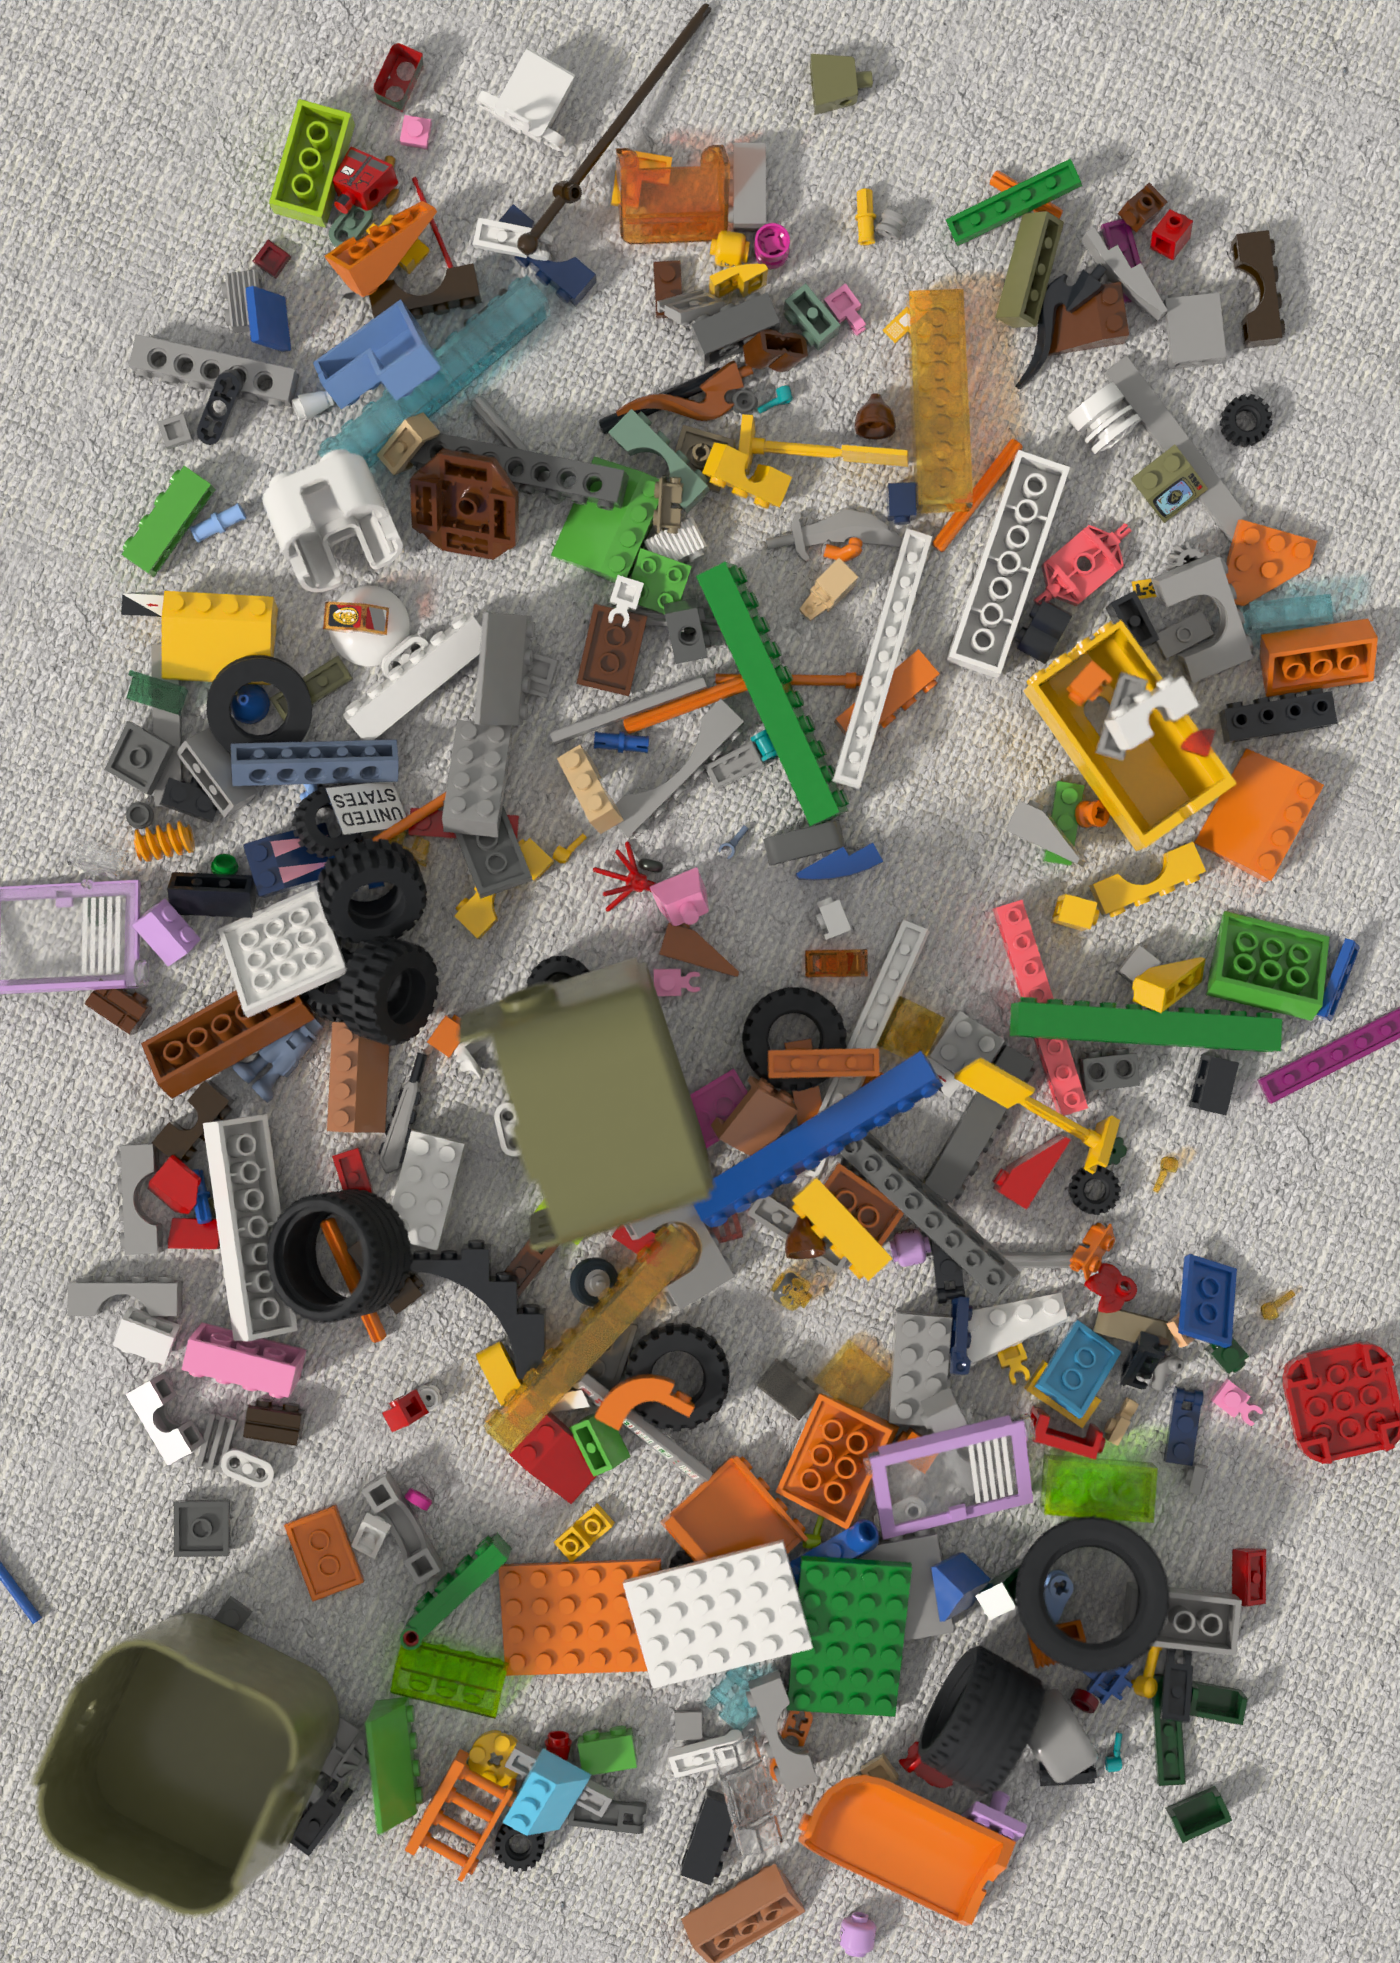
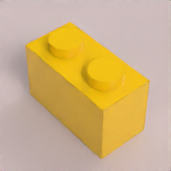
M1064 894L1057 898L1051 923L1080 931L1089 930L1092 925H1096L1100 910L1096 909L1097 902Z

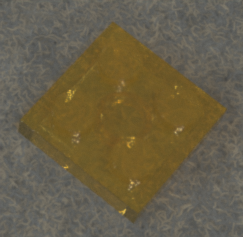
M899 996L877 1046L906 1060L920 1051L927 1057L945 1017Z
M848 1339L813 1380L833 1398L862 1409L890 1377V1373Z

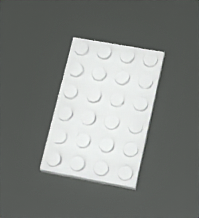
M783 1540L623 1581L652 1688L813 1649V1643Z

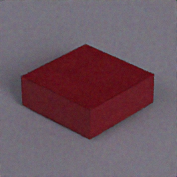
M268 239L253 259V263L276 279L291 259V256Z

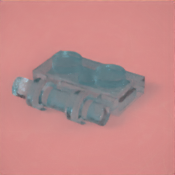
M746 1665L729 1669L726 1672L727 1677L718 1687L714 1686L709 1692L711 1695L704 1702L711 1710L718 1703L723 1704L724 1707L719 1712V1716L732 1728L740 1731L758 1713L756 1707H750L746 1692L750 1691L748 1681L760 1676L753 1672L748 1679L743 1677L742 1675L748 1669ZM734 1684L738 1685L740 1689L730 1698L726 1693Z

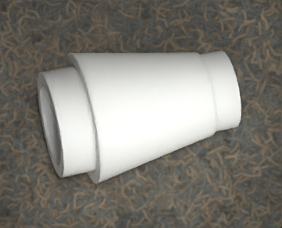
M326 390L296 395L297 398L291 400L299 421L302 419L307 421L334 405L332 397Z

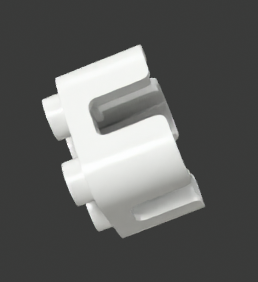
M344 449L330 451L315 465L299 472L288 471L276 475L269 482V488L263 495V505L286 561L290 560L300 585L307 591L324 592L342 585L344 579L332 552V547L350 537H358L372 569H380L390 564L402 551L403 543L382 493L365 459L360 455L350 453Z

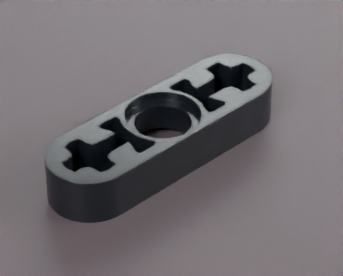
M227 369L223 371L215 381L197 427V436L204 444H216L225 433L243 387L242 376L235 370ZM229 377L232 378V384L235 386L228 390L227 395L221 394L227 386V383L223 380ZM220 400L225 403L227 407L225 414H218L214 410V401ZM213 420L218 421L213 428V432L216 434L212 437L208 436V430L205 428H208Z

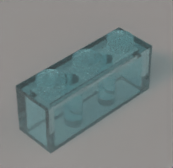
M1331 594L1249 602L1242 607L1245 619V634L1301 629L1327 625L1334 621Z

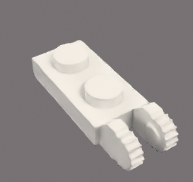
M478 218L473 241L474 248L524 258L528 256L532 259L543 261L549 260L550 255L549 252L542 249H537L534 254L525 255L518 249L517 241L519 236L529 233L532 228ZM543 233L538 239V243L552 244L553 237L546 233Z

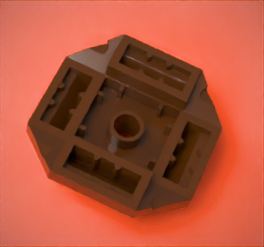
M442 449L410 478L412 528L420 534L423 533L431 543L442 551L494 560L517 545L519 541V492L509 479L506 470L501 467L496 458Z

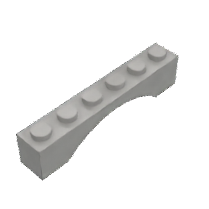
M720 699L701 718L700 733L696 746L680 771L667 782L654 789L638 794L624 795L616 803L624 821L615 826L628 839L633 835L638 838L648 828L645 823L652 816L657 819L667 809L664 804L671 797L676 800L686 790L683 785L690 778L696 780L705 771L703 765L709 759L715 761L724 751L722 746L728 740L734 742L744 730L741 727L744 721Z

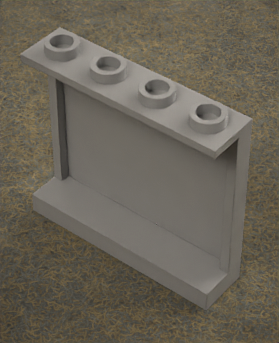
M928 1528L884 1540L883 1538L879 1539L874 1550L862 1557L855 1558L911 1562L912 1573L904 1641L954 1632L952 1618L945 1622H940L931 1570L932 1566L941 1562L935 1529L930 1530Z

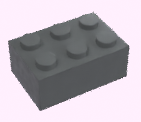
M760 292L746 297L743 303L738 305L730 303L723 306L717 314L712 316L704 314L696 318L695 323L692 324V341L704 368H707L744 352L743 345L760 331L770 329L779 332L780 320L768 292L762 295Z

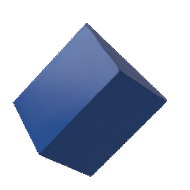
M959 1552L931 1567L940 1622H945L972 1607L977 1600L976 1595L991 1580L964 1552Z

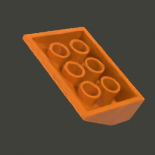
M1246 748L1231 774L1237 784L1219 796L1194 844L1257 879L1268 882L1272 881L1324 785L1300 771Z
M819 1393L775 1492L845 1529L852 1527L857 1522L873 1487L870 1457L880 1455L878 1447L893 1443L899 1426L889 1423L875 1414Z

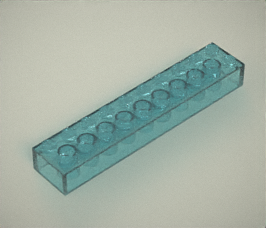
M527 275L522 279H515L508 286V291L501 297L499 295L495 296L487 304L488 308L480 315L476 313L467 320L466 327L460 332H452L446 338V343L438 350L437 348L432 349L441 367L434 378L422 382L415 387L410 395L401 397L397 401L386 388L382 393L383 397L377 402L372 401L362 409V414L358 418L345 422L340 428L341 432L334 438L332 436L328 437L320 444L319 447L321 449L317 451L319 456L322 458L330 451L344 449L350 453L362 456L370 469L380 460L377 457L378 452L405 419L420 413H424L430 418L549 318L551 311L548 299Z

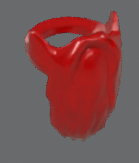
M917 1741L908 1748L907 1758L899 1759L898 1761L908 1773L914 1771L918 1777L925 1780L931 1786L947 1788L953 1785V1780L947 1777L946 1774H942L921 1762L918 1752L919 1742Z

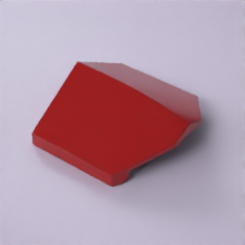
M171 1155L149 1181L148 1190L175 1213L189 1214L197 1204L198 1186L201 1183V1178L176 1156Z

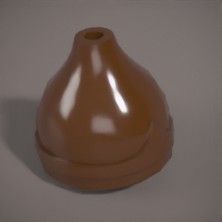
M874 393L870 395L869 400L857 412L854 427L856 434L860 437L877 440L892 436L895 432L896 422L891 408L883 401L880 394Z
M800 1216L797 1217L794 1227L787 1235L785 1254L789 1259H811L826 1254L824 1238L821 1239L811 1229L813 1224L807 1216L804 1219Z

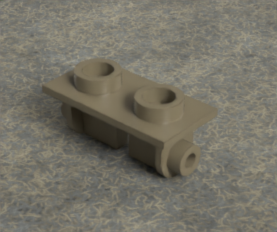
M667 475L660 477L659 482L655 483L654 496L658 499V509L654 510L653 525L657 526V534L664 531V528H667V533L677 534L678 528H681L682 508H672V503H682L683 483H681L680 477H670V482H668Z

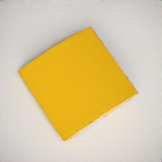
M745 264L719 271L709 276V293L721 298L739 289L744 298L767 285L768 268L766 264Z

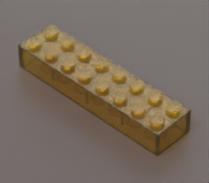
M963 289L909 291L906 305L917 513L970 511L973 505L964 291Z

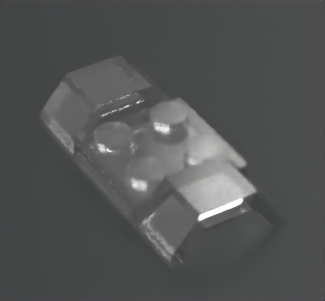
M755 1729L748 1730V1736L733 1744L712 1749L739 1854L742 1857L764 1853L784 1841L777 1814L779 1805L766 1755L761 1753Z

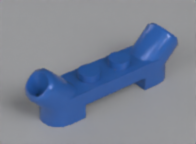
M868 1519L858 1520L852 1527L802 1556L850 1559L862 1557L876 1548L879 1541L877 1527ZM801 1556L790 1562L797 1590Z

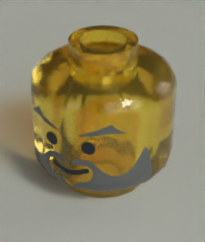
M788 1271L786 1274L781 1272L770 1289L773 1292V1300L789 1311H795L799 1306L804 1309L812 1297V1294L809 1293L810 1282L794 1271Z

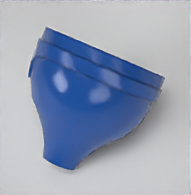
M257 684L242 686L233 696L231 703V714L237 721L243 724L260 722L266 717L270 709V700L267 692Z

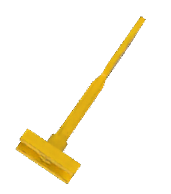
M742 414L738 451L749 455L744 468L745 475H750L753 454L764 455L765 453L823 458L843 457L844 462L908 467L909 464L908 450L842 445V449L824 445L766 441V438L755 437V420L753 415Z
M981 1057L955 1073L954 1079L1007 1109L1019 1103L1033 1113L1081 1139L1082 1143L1090 1147L1084 1170L1093 1174L1096 1172L1098 1164L1104 1168L1108 1166L1120 1124L1118 1118L1111 1115L1096 1123L1095 1130L1086 1129L1041 1102L1028 1097L1034 1093V1087Z

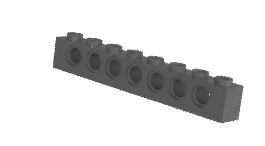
M442 433L436 438L426 441L410 460L416 467L415 470L418 471L442 449L494 457L501 467L506 470L513 485L519 488V491L522 493L534 495L535 491L545 493V497L554 500H561V496L571 498L573 503L579 505H587V502L596 503L598 508L612 511L613 507L622 509L629 479L625 470ZM517 466L524 467L521 475L512 476L514 468ZM544 471H549V478L546 481L539 482V475ZM570 476H575V483L570 487H565V480ZM594 482H602V487L599 491L590 492V487Z
M867 1132L866 1137L853 1141L844 1146L840 1154L994 1298L1002 1294L1021 1273L870 1132Z

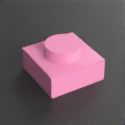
M404 115L400 144L428 149L432 126L431 119Z

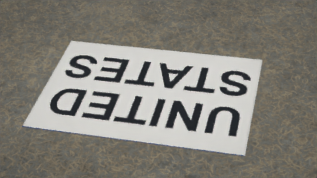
M374 782L326 788L343 835L388 829L406 817L393 782Z

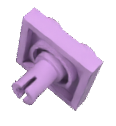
M1001 1791L992 1793L989 1806L977 1801L961 1814V1816L1015 1842L1025 1835L1027 1824L1004 1814L1010 1797Z

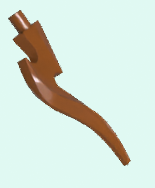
M733 360L700 385V388L706 393V398L702 402L668 394H649L625 404L616 410V414L619 416L628 413L631 409L633 411L661 409L698 421L714 420L724 415L734 406L733 402L725 401V393L728 390L744 387L742 378L752 375L753 370L748 365L738 368Z

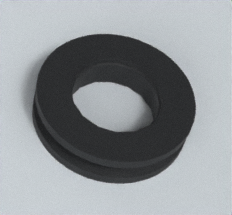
M250 655L229 663L217 674L208 692L206 712L208 724L214 737L223 748L231 753V744L302 742L310 727L312 704L305 681L293 667L271 656ZM263 681L274 685L283 693L288 704V712L285 721L277 730L265 735H254L245 732L236 724L231 715V703L233 696L242 686L250 682Z

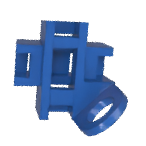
M1130 1664L1109 1672H1083L1092 1679L1086 1687L1087 1691L1098 1697L1103 1705L1111 1694L1121 1701L1123 1699L1121 1695L1126 1686L1131 1688L1133 1685L1125 1677L1132 1668V1665ZM1116 1676L1112 1683L1108 1685L1113 1677Z

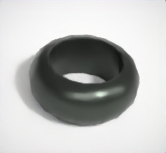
M642 858L638 862L639 868L646 871L660 873L663 870V864L659 861Z

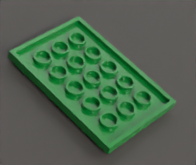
M801 1555L798 1594L813 1643V1649L791 1654L787 1690L790 1704L786 1707L788 1711L895 1717L912 1573L911 1562Z

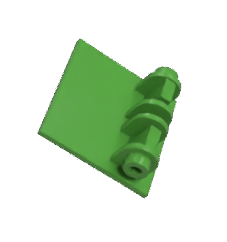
M640 548L631 576L632 580L644 583L637 605L665 614L664 604L682 600L692 566Z

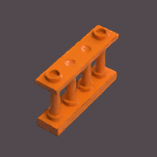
M459 1749L404 1850L414 1856L419 1846L423 1849L426 1846L462 1866L457 1879L460 1882H463L467 1873L472 1875L479 1863V1859L476 1858L504 1807H511L518 1793L514 1791L517 1780L513 1777L505 1789L470 1770L469 1765L466 1764L469 1753L462 1749ZM465 1779L499 1798L500 1800L494 1811L456 1791L457 1788L453 1786L456 1780L462 1781ZM451 1801L487 1821L481 1834L443 1814L444 1810L441 1809L443 1803H450ZM439 1824L475 1844L470 1854L466 1856L431 1837L432 1833L428 1832L431 1825L437 1826Z

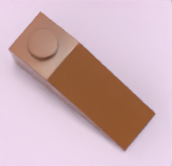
M668 923L659 955L738 977L739 971L695 930L690 929V925L683 923L678 926H672L671 923Z

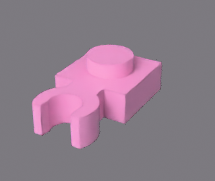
M654 969V986L657 995L681 996V988H686L690 992L700 991V987H692L689 984V980L692 977H700V973L690 972L686 976L681 977V969Z
M1226 1379L1211 1399L1212 1402L1233 1418L1240 1412L1242 1420L1250 1426H1253L1255 1423L1248 1418L1249 1412L1255 1410L1259 1414L1263 1413L1262 1409L1257 1405L1247 1404L1246 1402L1251 1396L1228 1379Z

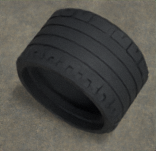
M348 1189L299 1198V1200L292 1202L291 1206H287L284 1209L283 1214L279 1215L277 1222L273 1225L272 1232H270V1239L267 1245V1266L273 1287L277 1291L279 1298L285 1302L288 1308L292 1309V1312L312 1322L331 1323L375 1313L394 1301V1298L399 1295L400 1289L404 1287L406 1278H408V1270L411 1265V1244L408 1232L404 1226L405 1224L390 1203H387L382 1197H377V1194L366 1190ZM332 1213L343 1217L352 1225L362 1245L363 1273L358 1286L348 1297L336 1293L327 1285L317 1264L316 1241L320 1223Z
M983 1646L969 1649L949 1673L928 1713L918 1744L921 1762L942 1774H946L947 1777L958 1781L961 1785L970 1788V1790L981 1796L997 1791L1017 1766L1035 1731L1045 1697L1042 1681Z

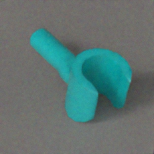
M785 385L777 388V398L758 407L759 413L761 414L777 405L789 404L793 398L790 387Z
M1116 1732L1114 1756L1105 1757V1767L1108 1772H1118L1122 1769L1120 1750L1123 1733Z

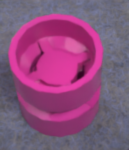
M769 223L762 226L757 231L755 237V259L758 264H766L768 269H777L787 261L790 236L787 230L779 224Z

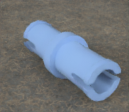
M237 503L218 514L217 512L212 513L210 518L191 526L190 530L195 540L199 543L218 532L220 534L226 532V528L241 520H245L246 515L241 505Z

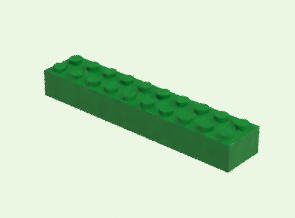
M725 561L697 575L699 584L809 825H819L848 812L846 805L849 804L847 795L843 789L839 791L836 782L833 781L835 769L832 765L828 766L824 758L827 755L826 749L821 740H816L812 732L816 730L811 717L809 715L805 716L801 706L804 705V701L799 691L794 692L790 683L793 681L791 672L787 666L783 667L779 657L782 656L778 644L775 641L771 642L767 633L771 631L770 626L764 616L760 617L756 609L759 607V602L753 592L749 593L745 583L748 582V578L743 568H738L737 565Z

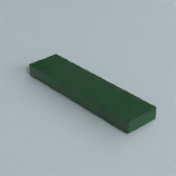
M1154 1674L1153 1678L1158 1686L1156 1694L1152 1697L1158 1786L1185 1785L1182 1722L1160 1719L1163 1674Z

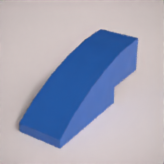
M873 843L850 856L843 846L795 875L798 880H832L866 871L881 864L883 860Z

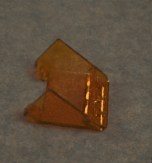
M711 145L705 148L701 154L700 166L639 168V159L635 151L629 148H616L619 226L621 237L626 243L712 241V238L717 239L720 231L728 230L730 162L724 145Z

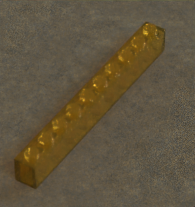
M672 1224L668 1227H662L654 1237L656 1240L649 1248L647 1246L644 1247L637 1254V1261L630 1268L625 1267L617 1276L618 1281L612 1288L607 1287L598 1297L600 1301L593 1308L589 1307L579 1317L581 1321L574 1328L570 1327L563 1333L560 1338V1344L555 1349L550 1348L541 1359L543 1362L536 1369L532 1368L523 1377L524 1382L517 1390L513 1388L505 1396V1403L498 1410L493 1409L485 1418L486 1423L483 1425L486 1432L510 1454L699 1251Z

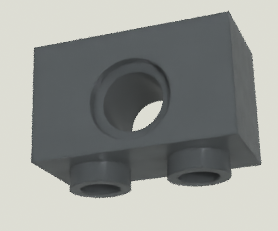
M696 598L664 604L675 664L708 658L706 648L711 647L709 632H703L701 623L706 622L703 606L698 607ZM685 627H693L695 629L690 634L682 632Z

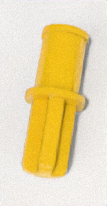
M862 188L857 191V215H855V220L858 221V244L872 245L875 243L874 220L876 219V214L873 213V191Z

